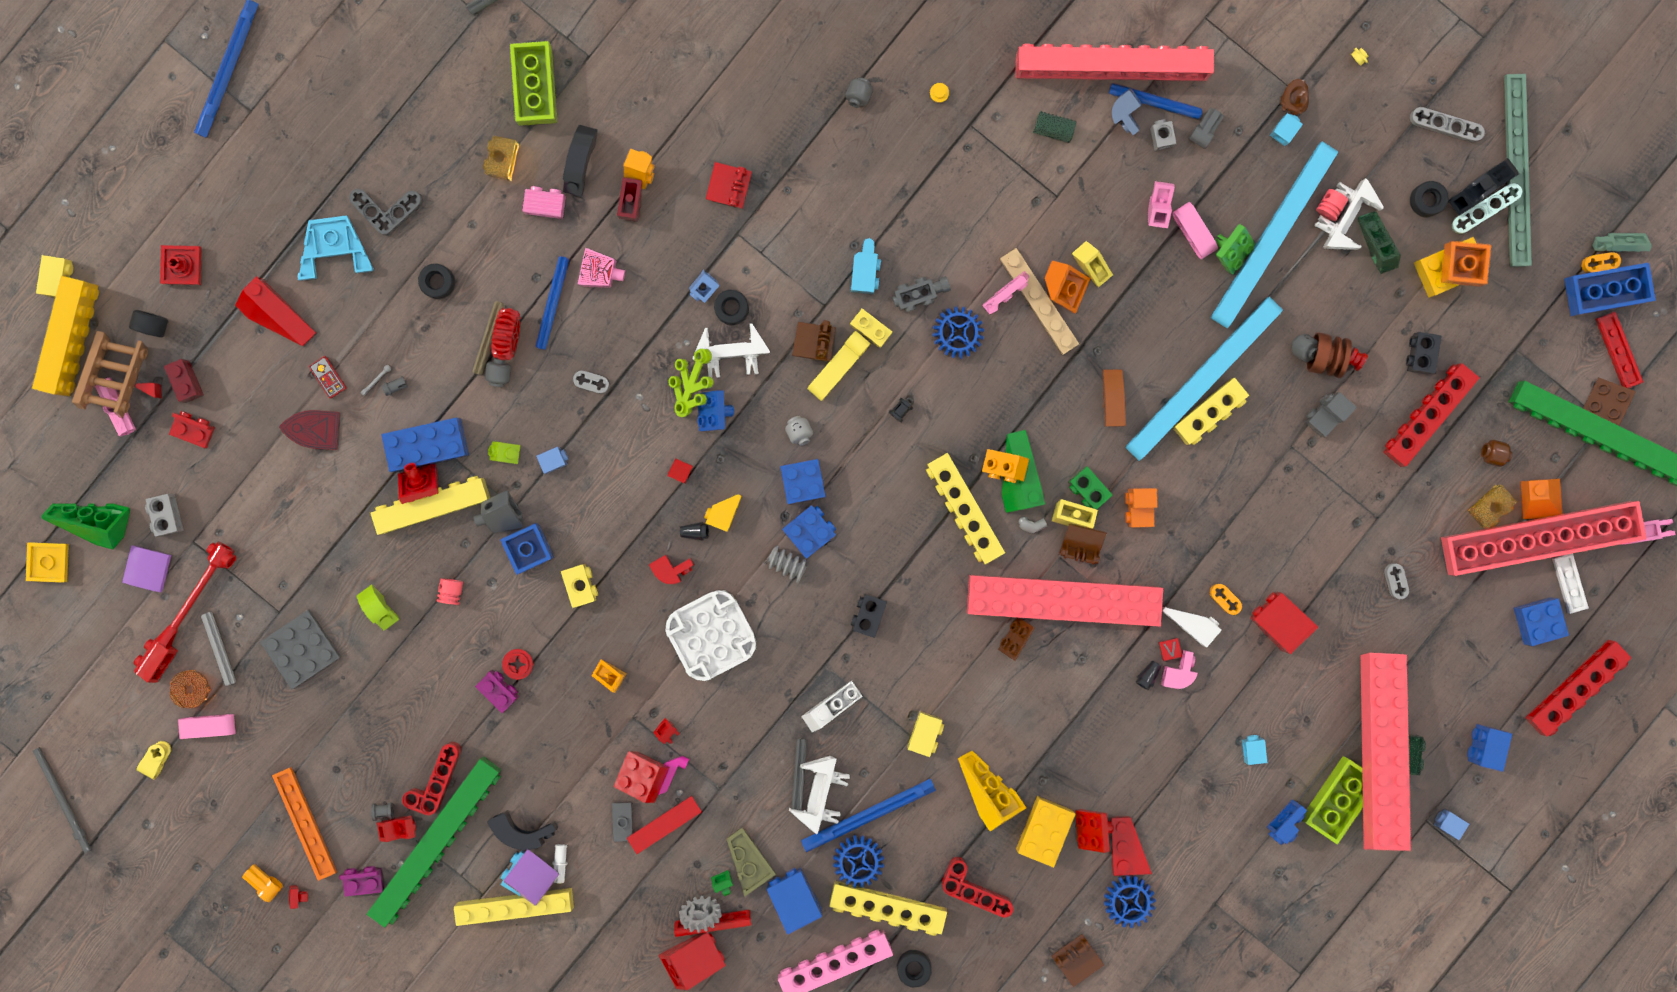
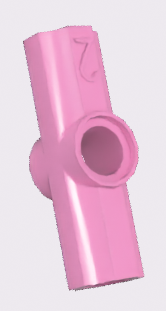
M95 386L101 398L118 400L119 393L116 389ZM103 406V410L109 414L120 437L136 430L128 412L124 414L123 418H119L113 412V408Z

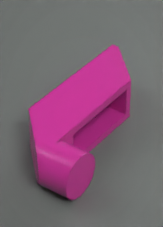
M679 756L664 763V765L670 768L658 795L667 792L677 768L685 769L689 758Z

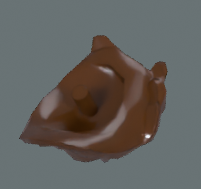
M1293 80L1288 84L1283 95L1280 96V105H1282L1283 112L1287 110L1292 115L1299 116L1307 110L1309 91L1304 80Z

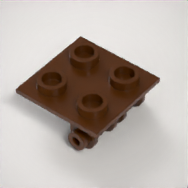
M824 320L820 325L798 322L792 356L830 362L836 327H832L828 320Z
M1598 377L1583 409L1620 426L1636 391Z
M1069 524L1059 554L1064 556L1065 559L1075 558V561L1080 559L1082 563L1085 560V562L1092 565L1098 564L1099 554L1107 532Z
M1017 617L1010 625V630L1006 637L1002 639L998 650L1016 661L1035 627Z
M1083 934L1051 955L1056 965L1061 969L1073 987L1104 966Z

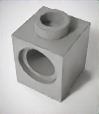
M1166 119L1155 121V124L1150 128L1154 151L1174 147L1176 139L1172 121L1166 122ZM1164 130L1167 133V138H1161L1158 131Z

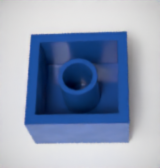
M818 459L780 466L787 504L826 497Z
M535 523L500 539L516 575L555 558L539 523Z
M1549 597L1514 607L1524 645L1534 646L1569 636L1559 598Z
M1477 724L1476 728L1472 731L1473 742L1467 752L1468 761L1482 767L1504 771L1512 733Z

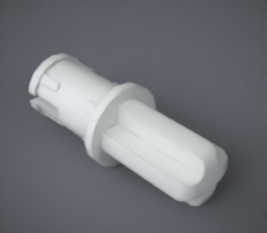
M555 844V858L552 864L554 865V870L559 873V876L554 881V883L558 884L564 883L565 866L568 865V862H566L567 845Z

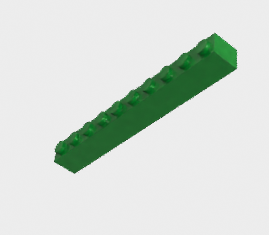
M1527 381L1517 383L1508 402L1514 405V409L1521 412L1527 411L1531 413V417L1537 420L1544 419L1548 421L1549 426L1565 429L1566 434L1573 437L1579 436L1583 438L1582 441L1589 445L1596 444L1600 446L1599 449L1609 454L1612 452L1617 455L1618 459L1625 462L1629 460L1635 463L1634 466L1641 470L1648 469L1652 471L1651 475L1661 479L1664 477L1669 480L1668 483L1677 486L1676 453Z
M484 756L477 762L366 915L384 928L389 924L393 925L399 917L397 913L400 908L404 910L411 900L408 898L411 893L416 894L420 889L422 878L427 879L431 874L433 863H438L444 856L442 851L446 846L449 848L456 839L454 837L457 831L461 832L467 824L465 822L466 818L469 815L472 817L479 808L476 806L480 800L484 801L490 793L488 788L491 784L495 786L501 778L499 773L502 769Z

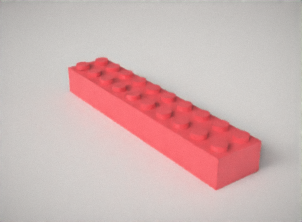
M1023 44L1022 47H1019L1016 54L1015 78L1207 81L1214 73V49H1208L1207 46H1199L1197 49L1179 46L1177 49H1170L1169 46L1150 48L1148 45H1142L1139 48H1131L1130 45H1121L1119 48H1112L1111 45H1101L1100 48H1092V45L1073 47L1071 44H1064L1061 47H1053L1052 44H1043L1042 47H1034V44Z
M1628 501L1441 537L1448 575L1452 576L1647 539L1639 501Z
M969 575L967 614L1161 626L1163 588Z
M1367 653L1361 655L1364 849L1411 851L1407 655Z

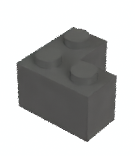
M1340 392L1330 393L1329 395L1325 394L1320 399V405L1317 409L1313 408L1306 415L1308 419L1304 423L1321 438L1326 437L1338 423L1344 422L1357 407Z

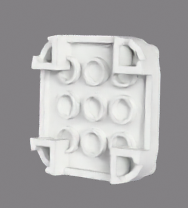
M726 590L710 592L677 609L669 616L666 622L665 630L667 637H669L686 673L696 680L706 681L748 660L756 649V638L734 596Z

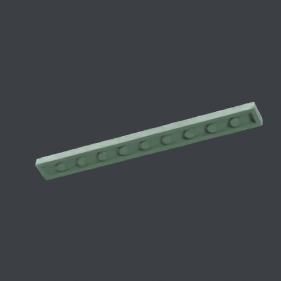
M1506 74L1504 76L1506 156L1519 172L1516 177L1507 182V185L1515 183L1522 189L1521 197L1508 206L1510 267L1532 266L1526 74ZM1509 188L1508 197L1513 195L1515 198L1517 190Z

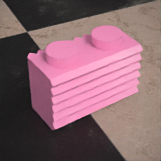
M531 186V190L525 189L524 214L563 219L566 196L561 194V190L550 189V192L542 191L543 188Z

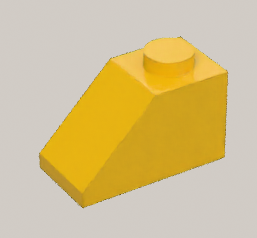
M735 495L713 505L712 508L708 507L704 517L707 519L706 524L728 532L742 496Z

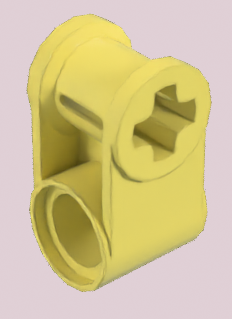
M160 741L150 746L136 770L155 780L171 753L170 744Z

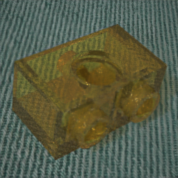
M493 135L492 140H489L487 146L489 156L488 159H485L483 165L485 174L490 177L511 181L519 143L513 139ZM503 153V161L496 162V156Z
M1495 485L1467 511L1481 527L1492 528L1499 523V518L1503 514L1507 515L1514 509L1513 506L1517 501L1503 485ZM1492 503H1495L1496 505V511L1494 513L1490 510V506Z

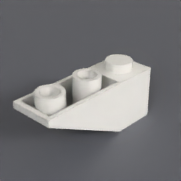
M850 681L801 717L809 729L814 732L821 729L863 696L854 683Z

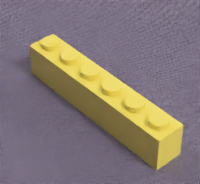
M478 476L470 477L467 479V483H451L448 485L449 488L444 490L439 487V494L404 504L397 500L393 502V506L387 507V505L376 507V511L371 512V517L377 535L482 503L490 498L485 479L478 478Z
M572 888L547 891L536 906L518 895L461 901L454 906L456 926L571 912L574 908Z

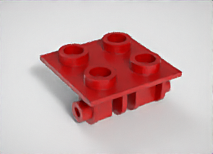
M715 162L706 200L743 209L752 171H748L744 167L737 168Z

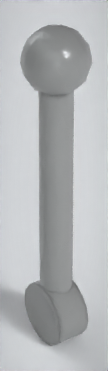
M384 366V370L361 391V394L365 396L386 372L391 371V366Z

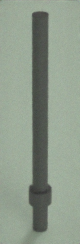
M40 747L33 750L74 832L72 835L75 841L78 840L84 853L92 850L85 837L86 833L78 824Z

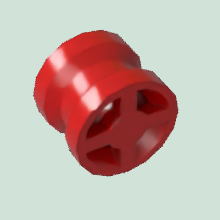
M1353 347L1351 349L1349 365H1352L1354 370L1359 371L1365 364L1368 355L1360 353L1356 347Z

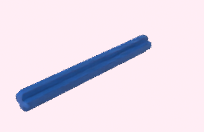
M1112 83L1109 93L1119 97L1130 88ZM1132 89L1143 104L1195 119L1201 117V108Z
M559 256L535 345L536 348L545 350L547 347L569 263V259Z

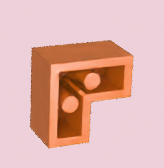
M1157 488L1128 489V493H1125V504H1128V512H1125V522L1128 523V527H1155L1154 508H1157Z

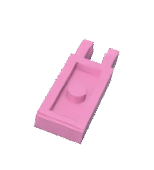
M1673 519L1644 522L1647 539L1622 545L1676 535L1675 531L1672 530L1662 533L1660 525L1665 526L1673 523Z

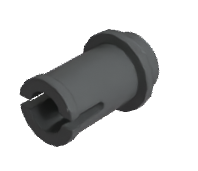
M403 376L389 383L384 382V385H382L386 396H393L392 393L408 387Z

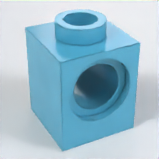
M1287 113L1279 121L1270 136L1286 146L1303 124L1299 122L1300 119L1297 116Z
M1259 735L1247 736V739H1242L1244 762L1246 764L1268 763L1266 745L1263 738H1259Z

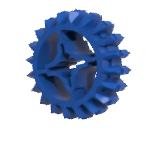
M957 306L954 307V313L948 308V316L942 312L940 316L943 320L938 318L935 320L940 326H933V329L938 330V333H933L932 336L939 337L938 340L934 341L935 344L941 342L942 345L938 348L939 351L944 347L947 349L944 355L947 356L949 351H951V358H955L956 353H958L961 359L963 358L962 352H965V355L969 357V349L975 353L977 350L974 345L981 346L977 339H984V336L978 335L984 332V328H978L982 321L975 322L978 315L976 314L972 318L970 316L972 314L971 309L965 314V307H962L961 312H958ZM961 317L967 321L962 325H957L955 322H952L951 318ZM945 323L951 330V335L946 340L943 337V326ZM971 325L974 330L972 342L969 341L966 335V329ZM964 326H966L963 329V332L961 333L963 334L962 337L958 335L957 337L955 336L953 339H951L954 336L953 333H955V331H953L954 328L959 330L960 328L962 329ZM955 340H959L962 343H964L966 347L954 348L949 344Z
M854 835L853 842L848 837L846 838L847 845L840 842L842 849H835V852L839 854L833 855V859L838 861L833 863V867L838 868L835 874L842 873L839 879L842 881L847 878L846 885L853 881L854 888H856L857 882H860L861 888L864 887L865 881L870 886V878L877 881L878 878L875 873L881 875L882 871L878 868H884V863L879 862L884 860V856L879 855L882 853V849H876L878 846L877 842L870 845L871 838L864 842V835H861L860 841H857V836ZM854 847H863L858 853L847 852ZM868 850L874 856V866L865 859ZM862 856L863 864L857 865L855 868V859L857 858L858 860ZM843 857L852 864L850 873L843 866ZM862 869H864V870H866V871L870 870V872H868V873L865 874V875H862V876H856V875H855V874H857V872H858L859 870H862Z
M1126 875V881L1119 877L1120 883L1117 884L1115 881H1112L1114 888L1107 887V890L1111 893L1104 894V897L1109 899L1103 902L1105 906H1109L1105 911L1106 913H1111L1109 918L1111 920L1115 919V924L1117 925L1122 921V927L1125 928L1127 923H1129V927L1133 928L1136 922L1137 926L1140 927V920L1147 923L1145 916L1152 917V913L1149 910H1155V906L1152 905V903L1156 902V899L1152 897L1154 891L1149 890L1151 886L1145 884L1143 879L1138 882L1137 876H1134L1132 881L1129 875ZM1129 887H1133V888H1134V889H1131V891L1128 892V893H1122V892H1121V891H1122L1123 889H1125V888H1129ZM1140 891L1144 894L1143 906L1138 903ZM1116 897L1122 901L1119 913L1115 908ZM1124 898H1125L1126 900L1132 898V900H1133V902L1135 903V905H1134V904H1131V905L1129 904V905H1128V904L1126 903V901L1124 900ZM1132 910L1138 911L1135 915L1125 916Z

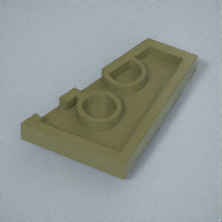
M743 827L727 837L729 849L745 897L775 876L776 872Z

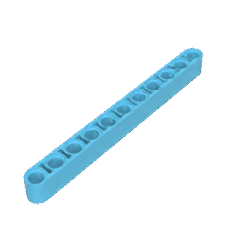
M1323 141L1316 147L1256 243L1253 251L1216 307L1211 319L1225 328L1231 325L1338 153L1337 150Z
M1267 297L1125 448L1139 461L1145 457L1277 318L1283 309L1273 299Z

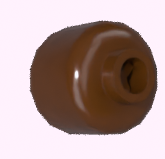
M1490 440L1481 449V457H1483L1485 463L1502 467L1512 459L1513 453L1506 442Z

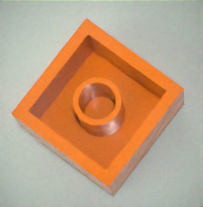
M1455 241L1446 243L1444 246L1441 283L1477 287L1486 285L1488 282L1491 245Z

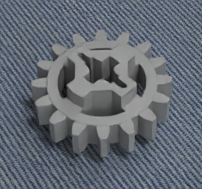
M701 896L698 900L694 897L692 902L686 901L687 906L682 905V910L679 911L681 925L684 926V929L689 928L690 932L697 929V933H700L701 929L707 931L709 926L714 928V923H719V918L722 917L720 904H717L716 899L711 901L710 896L707 899Z

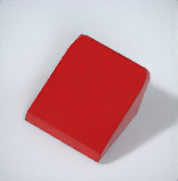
M135 384L137 389L154 398H162L160 384Z
M675 458L667 476L686 483L693 466Z

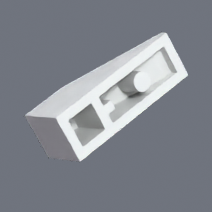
M1162 607V612L1206 648L1221 631L1217 627L1219 623L1212 617L1208 619L1204 616Z

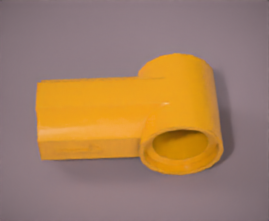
M253 864L242 876L244 880L257 890L258 896L266 902H271L283 888L279 880L272 876L269 877L256 864Z

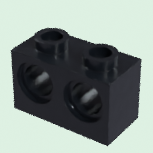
M1424 332L1413 333L1409 340V347H1411L1410 355L1406 358L1407 371L1428 375L1436 374L1442 335ZM1422 339L1427 341L1426 348L1421 346ZM1419 358L1424 360L1423 367H1420L1417 363Z
M866 593L864 597L860 596L857 607L860 608L858 615L854 614L851 626H854L853 631L875 638L887 601ZM868 601L876 602L877 607L874 611L866 609ZM862 619L870 621L871 624L868 629H862L859 626Z

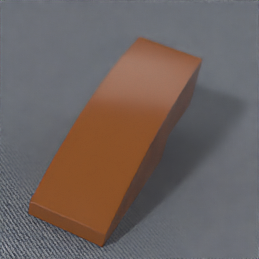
M1103 370L1104 427L1126 426L1122 370Z

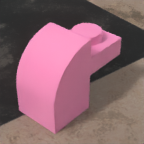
M1155 181L1148 208L1149 226L1168 228L1172 213L1171 201L1175 188L1174 184Z
M1182 650L1179 668L1164 666L1161 679L1162 686L1182 689L1194 682L1198 673L1190 671L1191 667L1193 668L1195 664L1193 652Z

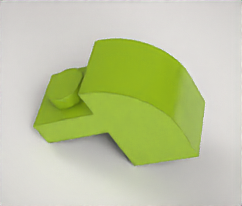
M372 584L356 596L365 615L373 624L376 623L384 631L399 620L398 615L386 604L384 596Z

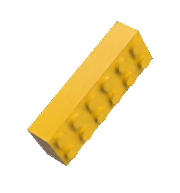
M65 276L60 277L32 389L62 396H70L74 391V379L80 369V356L83 355L85 349L83 344L89 334V321L94 315L93 306L99 295L98 285Z

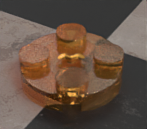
M195 670L179 672L171 679L169 695L173 703L178 707L195 708L205 702L211 689L203 674ZM192 685L193 693H186L187 688L185 686Z

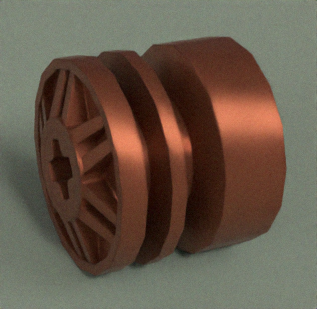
M1317 332L1313 336V338L1319 341L1316 358L1306 363L1307 371L1322 374L1326 368L1327 376H1333L1334 374L1336 378H1342L1351 358V340L1348 338L1342 340L1341 337L1337 336L1332 342L1331 335Z

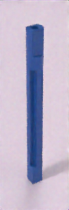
M246 0L194 130L195 134L207 138L255 17L259 4L252 0Z
M928 779L821 830L818 834L815 833L801 840L805 851L809 852L936 791L931 779Z

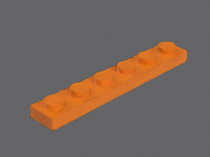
M292 767L272 775L317 880L319 881L337 873Z

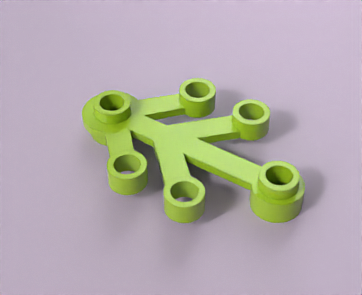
M700 348L694 353L696 362L690 377L687 369V360L677 359L675 362V368L681 372L685 389L683 394L681 378L679 376H671L669 378V386L674 388L677 399L675 413L679 417L688 416L692 412L693 407L705 405L707 402L705 394H696L692 400L690 398L693 393L713 386L712 377H702L700 382H697L703 364H708L712 359L709 349Z

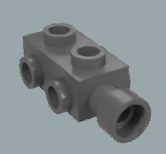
M946 276L939 278V281L933 283L931 279L927 280L926 277L915 280L916 284L908 286V283L897 286L898 290L894 291L895 296L892 299L895 307H899L900 311L910 312L916 309V305L923 303V306L934 303L937 293H946L951 291ZM926 289L928 295H921V290ZM903 296H909L910 301L904 302Z

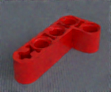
M449 742L442 747L425 791L413 788L403 795L402 803L405 807L425 815H432L440 809L461 755L462 749L457 742ZM452 747L454 754L449 757L450 751L448 749ZM441 765L448 767L447 774L441 772ZM434 783L441 785V792L435 791ZM409 794L416 796V803H412L409 800ZM427 801L434 803L435 808L433 810L427 807Z
M961 857L951 859L942 879V887L947 895L1000 917L1006 918L1013 913V905L1009 898L964 880L967 873L966 862ZM956 863H961L963 865V869L961 871H955L953 870V866ZM954 881L956 886L953 889L946 888L947 882ZM967 888L974 890L971 896L963 894ZM984 896L991 897V901L987 904L982 903L981 899ZM1006 903L1008 909L1004 908L1003 910H1001V907L999 905L1004 906Z

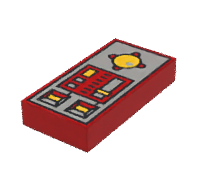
M323 356L309 366L330 399L347 389L326 356Z

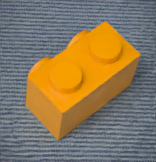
M630 149L624 163V178L642 180V189L646 190L647 185L651 184L654 178L653 170L655 165L652 164V156L644 151L638 152Z
M987 449L982 472L989 473L988 477L1000 480V476L1005 477L1004 481L1016 483V480L1024 481L1029 459Z

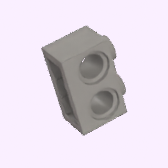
M164 494L146 499L145 510L150 516V530L155 537L184 531L175 494ZM160 501L164 505L162 511L158 509V503ZM164 520L168 522V528L166 530L162 527V523Z

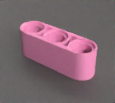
M1190 202L1172 212L1176 223L1200 259L1218 250L1216 241Z
M234 714L178 719L179 739L236 734Z

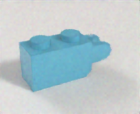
M870 238L865 239L862 252L854 255L851 292L874 294V289L878 290L879 278L875 277L876 270L880 271L881 259H877L878 254L874 253L875 244Z

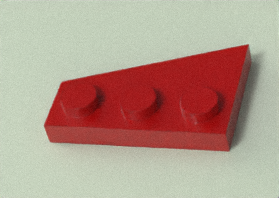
M1111 817V822L1114 826V831L1111 833L1113 875L1152 874L1131 817Z

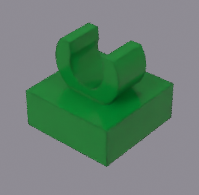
M729 870L711 877L715 893L722 891L724 897L731 894L730 887L733 886Z

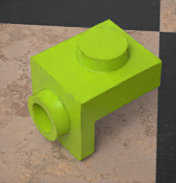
M492 441L488 450L490 460L518 464L520 445Z

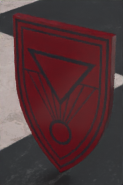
M320 410L299 412L286 419L279 428L291 441L303 447L337 450L339 412Z

